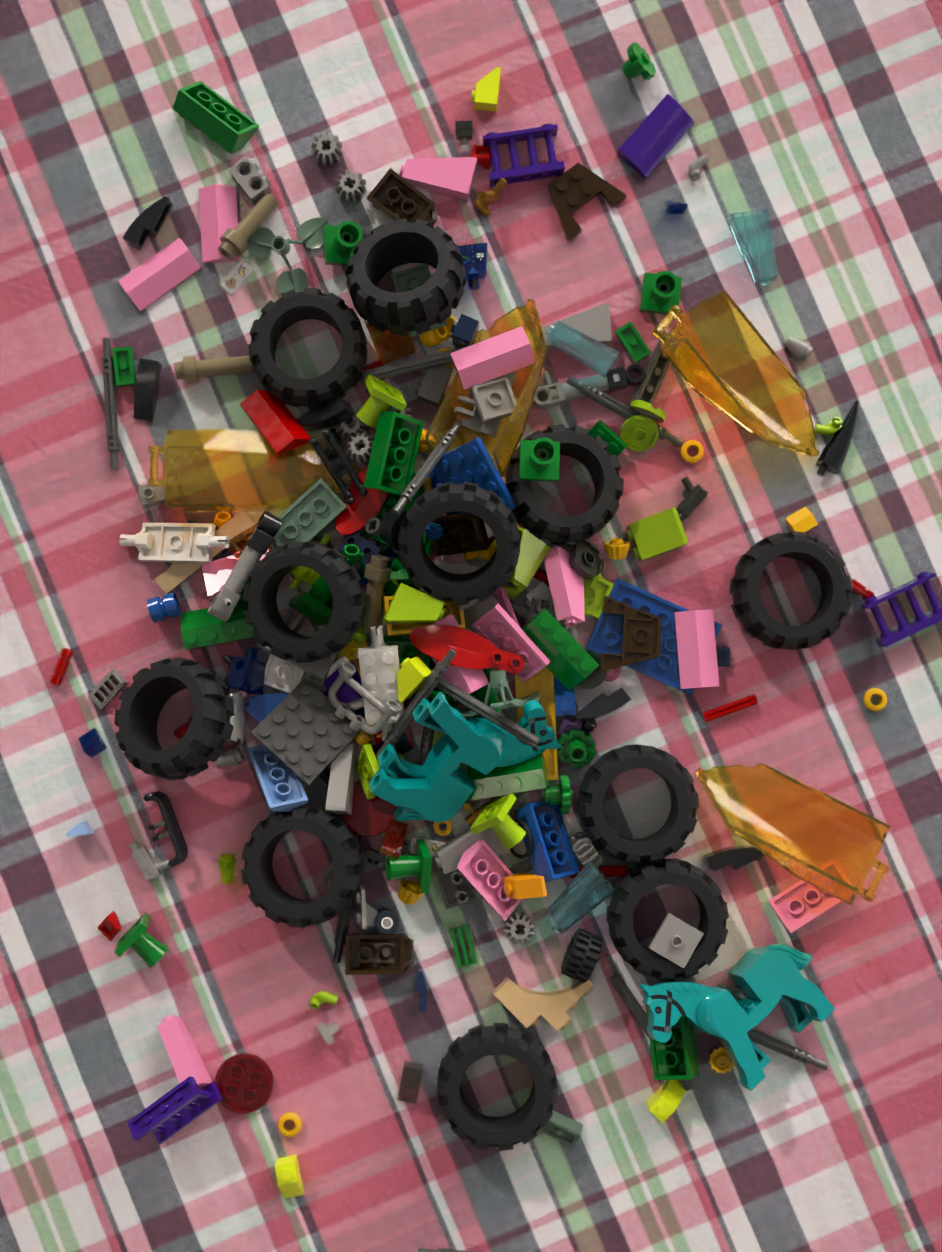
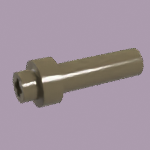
M265 193L234 230L227 229L220 237L222 244L218 247L219 252L229 260H232L235 255L241 257L249 247L247 241L278 206L277 200L272 195Z
M195 356L183 357V362L174 363L176 380L185 379L186 383L190 384L199 383V378L253 373V365L249 356L196 360Z
M372 555L371 563L365 564L364 577L368 579L365 596L366 606L363 609L362 615L364 619L361 623L360 631L371 634L370 627L376 626L377 633L385 582L391 580L392 568L388 566L389 558L381 555Z

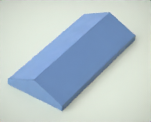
M263 745L247 748L270 811L290 812L294 808L308 802L300 778Z

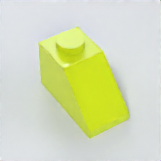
M501 67L495 68L476 83V90H472L471 102H474V110L497 112Z
M418 656L411 659L408 657L400 664L402 668L397 672L398 700L400 703L410 699L432 672Z
M667 1080L646 1102L648 1110L662 1123L677 1109L686 1092L678 1080Z
M297 1155L278 1158L275 1164L278 1187L284 1199L304 1195Z

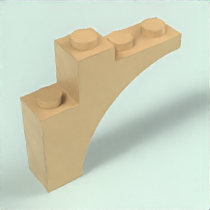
M506 977L493 992L499 1001L526 1028L530 1025L533 1027L540 1020L539 1016L542 1015L558 1031L560 1028L563 1030L569 1025L571 1016L567 1010L574 1009L579 1003L578 999L582 995L586 996L591 992L593 982L589 978L585 983L578 981L561 990L540 992L523 988Z

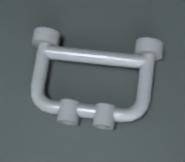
M343 662L338 669L339 676L328 692V698L336 708L335 715L340 719L347 717L351 720L349 726L354 731L361 729L367 734H377L391 716H397L401 710L400 704L390 699L384 705L352 678L356 669L351 663ZM343 682L347 683L383 714L375 726L371 727L366 724L365 719L353 713L347 703H341L337 699L336 692Z

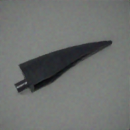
M858 400L854 402L842 423L841 429L836 432L830 442L823 448L815 464L819 466L817 471L819 476H824L826 471L839 474L854 433Z

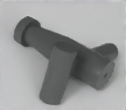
M537 596L532 597L529 609L514 604V601L510 600L514 613L525 620L524 626L537 614L536 611L540 600Z

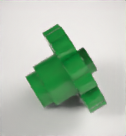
M634 42L628 46L627 54L629 59L622 66L623 73L628 79L642 75L644 80L649 81L656 73L649 55L638 43Z
M571 729L569 734L563 733L558 740V743L561 745V748L557 750L561 762H568L572 768H581L584 762L590 763L592 758L595 757L594 748L596 743L592 735L589 733L584 734L582 729Z
M560 775L558 785L544 788V801L550 805H559L561 815H569L573 792L570 789L568 775Z

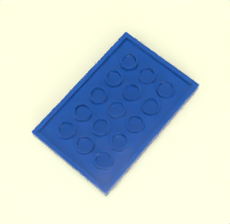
M616 578L609 597L618 602L628 604V606L635 609H640L662 618L660 657L627 665L626 667L692 695L695 688L680 689L674 612L690 610ZM602 611L585 649L600 655L601 653L621 654L623 616L603 615ZM714 621L716 640L722 624Z

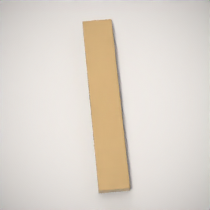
M243 509L217 529L215 536H228L230 543L226 542V544L231 545L256 524L247 511ZM213 548L212 559L226 548ZM176 562L155 578V581L164 593L168 594L202 568L201 564L204 563Z

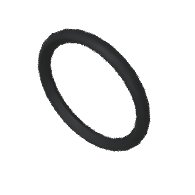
M513 818L515 822L522 824L526 830L528 850L523 855L516 853L513 847L510 848V851L515 857L524 859L531 853L532 835L529 827L523 820Z

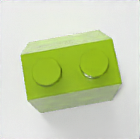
M676 507L633 522L627 526L626 535L628 540L633 542L634 548H632L635 559H639V562L682 548L688 544Z
M517 526L520 536V553L518 563L515 565L512 576L508 581L517 587L519 585L528 587L550 547L526 529Z
M400 583L382 623L433 624L442 618L446 609L443 607L445 602Z

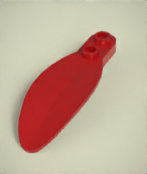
M368 465L358 474L363 484ZM353 482L349 490L354 497V503L348 504L344 497L342 502L348 508L336 518V530L338 533L350 535L363 528L367 521L379 512L389 494L367 489V495L362 496Z
M425 625L412 630L409 635L410 642L414 647L439 661L444 659L450 649L455 650L457 654L449 664L452 666L475 670L492 668L505 670L509 674H517L524 668V660L520 655L498 649L483 636L461 627ZM494 655L499 656L498 662L494 660ZM513 660L518 663L517 667H513Z

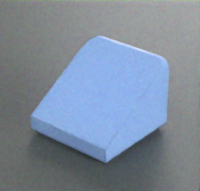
M84 821L68 831L66 836L90 835L95 832L88 822Z

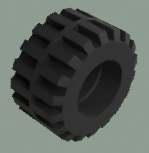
M579 928L574 933L565 952L561 965V974L585 983L596 967L603 946V938Z

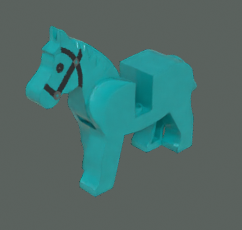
M439 692L431 703L423 698L412 712L416 723L444 733L429 752L423 765H416L403 760L397 754L394 746L388 743L377 757L380 769L371 779L369 785L372 794L395 806H399L394 814L396 821H420L427 819L434 822H443L453 818L474 791L465 769L459 767L461 761L487 775L495 767L515 765L538 756L546 749L561 748V745L555 738L552 727H548L546 724V713L541 704L536 700L527 701L524 704V716L518 722L519 726L540 738L538 745L532 748L485 718L463 717L458 710L448 704L445 695Z
M771 944L764 948H752L728 972L729 976L747 997L738 1002L726 989L715 986L707 987L689 981H666L655 984L652 987L642 983L639 984L645 993L642 1003H645L649 1012L647 1033L650 1038L662 1043L667 1042L672 1034L671 1027L678 1022L681 1016L685 1017L698 1030L721 1038L730 1060L738 1070L741 1085L751 1091L765 1078L762 1069L771 1059L749 1039L747 1034L749 1030L763 1021L778 1002L785 1012L788 1027L791 1031L800 1033L813 1020L822 1023L835 1008L817 985L808 981L798 971L803 970L812 961L813 956L785 944Z

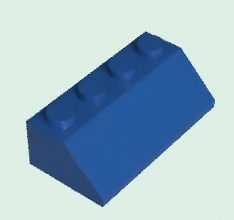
M545 801L529 803L514 810L516 818L523 820L527 824L532 835L533 844L529 859L535 875L544 876L545 883H549L580 873L558 805H550L545 803ZM518 823L519 826H520L523 830H525L524 827L522 826V824ZM526 833L523 840L526 850H528V836Z

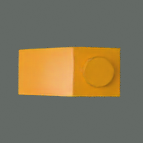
M520 872L503 878L506 897L527 899L547 896L544 876Z

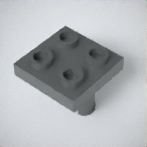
M442 869L436 870L446 909L483 899L459 870L444 874Z

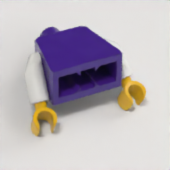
M350 649L348 656L344 655L331 664L327 674L328 678L324 681L326 691L323 694L327 698L330 687L339 676L338 669L341 664L351 660H359V655L355 658L353 657V652L358 649ZM356 669L352 678L362 686L361 677ZM343 682L336 692L337 699L341 703H347L352 710L364 707L363 697L347 683Z

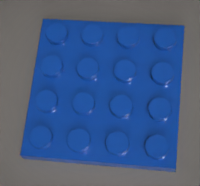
M480 437L443 454L428 476L431 477V484L434 489L437 488V485L452 482V484H463L464 481L479 484L478 487L487 491L490 489L500 496L507 508L510 507L511 510L515 508L511 494ZM453 511V512H448V513H445V514H446V515H453V514H461V513H468V512Z

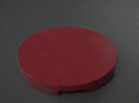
M358 780L354 782L352 815L341 814V817L349 824L347 827L354 833L372 837L380 835L390 828L395 820L394 814L398 806L376 795L373 799H367L361 782Z
M239 1053L223 1062L215 1076V1083L222 1097L221 1103L226 1109L238 1114H249L267 1103L273 1091L274 1079L269 1065L262 1058L250 1053Z

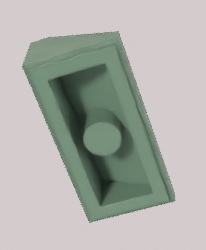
M552 1110L553 1115L546 1127H541L538 1131L574 1147L581 1136L583 1124Z

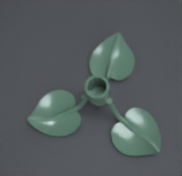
M313 218L302 223L297 231L299 238L302 239L301 241L290 240L289 238L285 240L282 236L275 237L270 229L258 228L247 241L249 246L247 250L253 257L260 260L269 258L271 249L275 250L281 255L289 268V271H284L279 275L277 279L278 290L281 293L295 289V292H305V288L308 286L307 274L301 268L293 270L286 254L290 251V243L301 245L305 243L309 249L313 250L323 247V226L329 225V221L327 218Z
M490 671L491 682L487 683L488 689L484 704H488L491 688L494 689V692L500 691L502 702L492 703L490 708L506 709L509 707H520L527 701L540 700L539 691L523 698H513L508 686V680H506V671ZM505 688H506V691H507L508 696H509V698H510V700H507V701H506V699H505V693H504ZM456 709L463 717L478 715L471 709Z

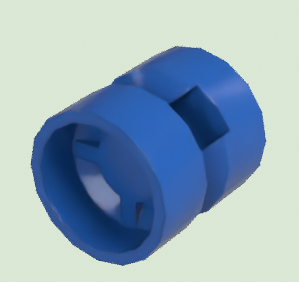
M175 592L163 595L162 599L157 596L147 600L149 614L154 623L164 621L167 616L170 619L181 616V607Z

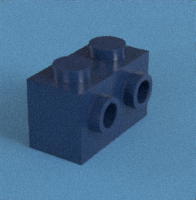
M461 314L458 323H453L450 332L452 345L455 346V349L473 345L479 332L478 320Z
M360 531L344 535L337 549L343 552L345 545L354 544L358 546L360 552L363 553L364 567L365 564L371 563L372 555H380L382 549L379 548L381 544L373 539H370V541L363 538L364 534Z

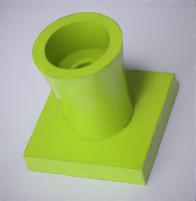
M368 373L364 381L371 396L356 413V416L368 426L377 428L380 412H386L390 405L404 411L407 404L399 389Z
M367 744L362 747L355 769L366 798L373 799L375 795L371 792L369 782L380 769V765L371 744ZM399 753L398 755L404 760L402 754Z
M510 793L485 805L470 828L472 833L476 835L491 828L505 850L518 844L525 836L526 831L517 825L507 814L517 799L514 794Z

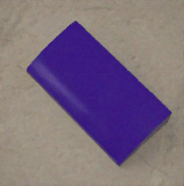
M667 94L618 149L617 155L646 179L695 122L683 107Z

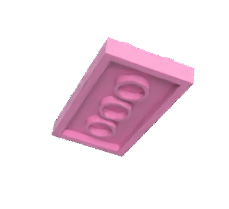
M499 603L472 624V627L481 636L495 645L496 648L520 655L523 658L524 668L516 674L522 682H525L550 663V660ZM515 660L512 661L513 667L518 665Z

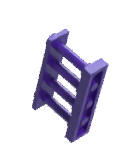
M544 124L537 128L498 134L490 132L483 136V146L490 147L493 171L489 172V186H495L501 178H504L507 184L561 176L565 169L564 161L556 160L552 137L557 136L558 125ZM545 138L549 159L547 164L538 163L534 139ZM526 140L530 165L521 167L519 166L515 142ZM508 143L512 168L503 170L500 167L497 145Z
M921 572L916 575V579L878 597L874 595L864 600L865 603L860 605L861 609H871L881 631V637L876 639L878 647H887L942 620V605L940 606L929 582L930 579L936 577L935 573ZM922 584L933 608L932 613L928 615L923 614L912 590L913 587ZM902 592H905L916 616L914 618L915 621L911 623L905 621L894 597ZM886 600L898 623V629L894 631L888 630L877 605Z
M189 1076L127 1123L134 1140L139 1141L150 1132H154L158 1143L162 1144L221 1101L222 1097L215 1082L200 1090L195 1078Z

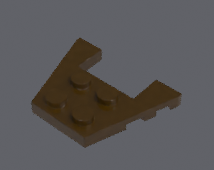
M580 163L575 164L548 185L552 201L560 218L559 221L568 242L582 231L571 215L597 195L602 194L612 208L626 199L625 193Z
M605 596L603 615L623 616L621 654L601 653L600 671H607L659 658L662 618Z

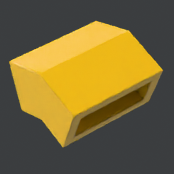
M807 507L785 518L786 526L795 532H806L818 525Z

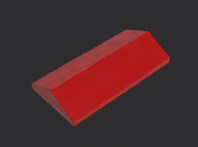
M256 390L240 403L241 408L276 455L309 443V435L283 401L276 396L273 397L267 390Z

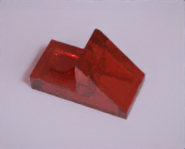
M389 819L379 853L398 859L408 824Z

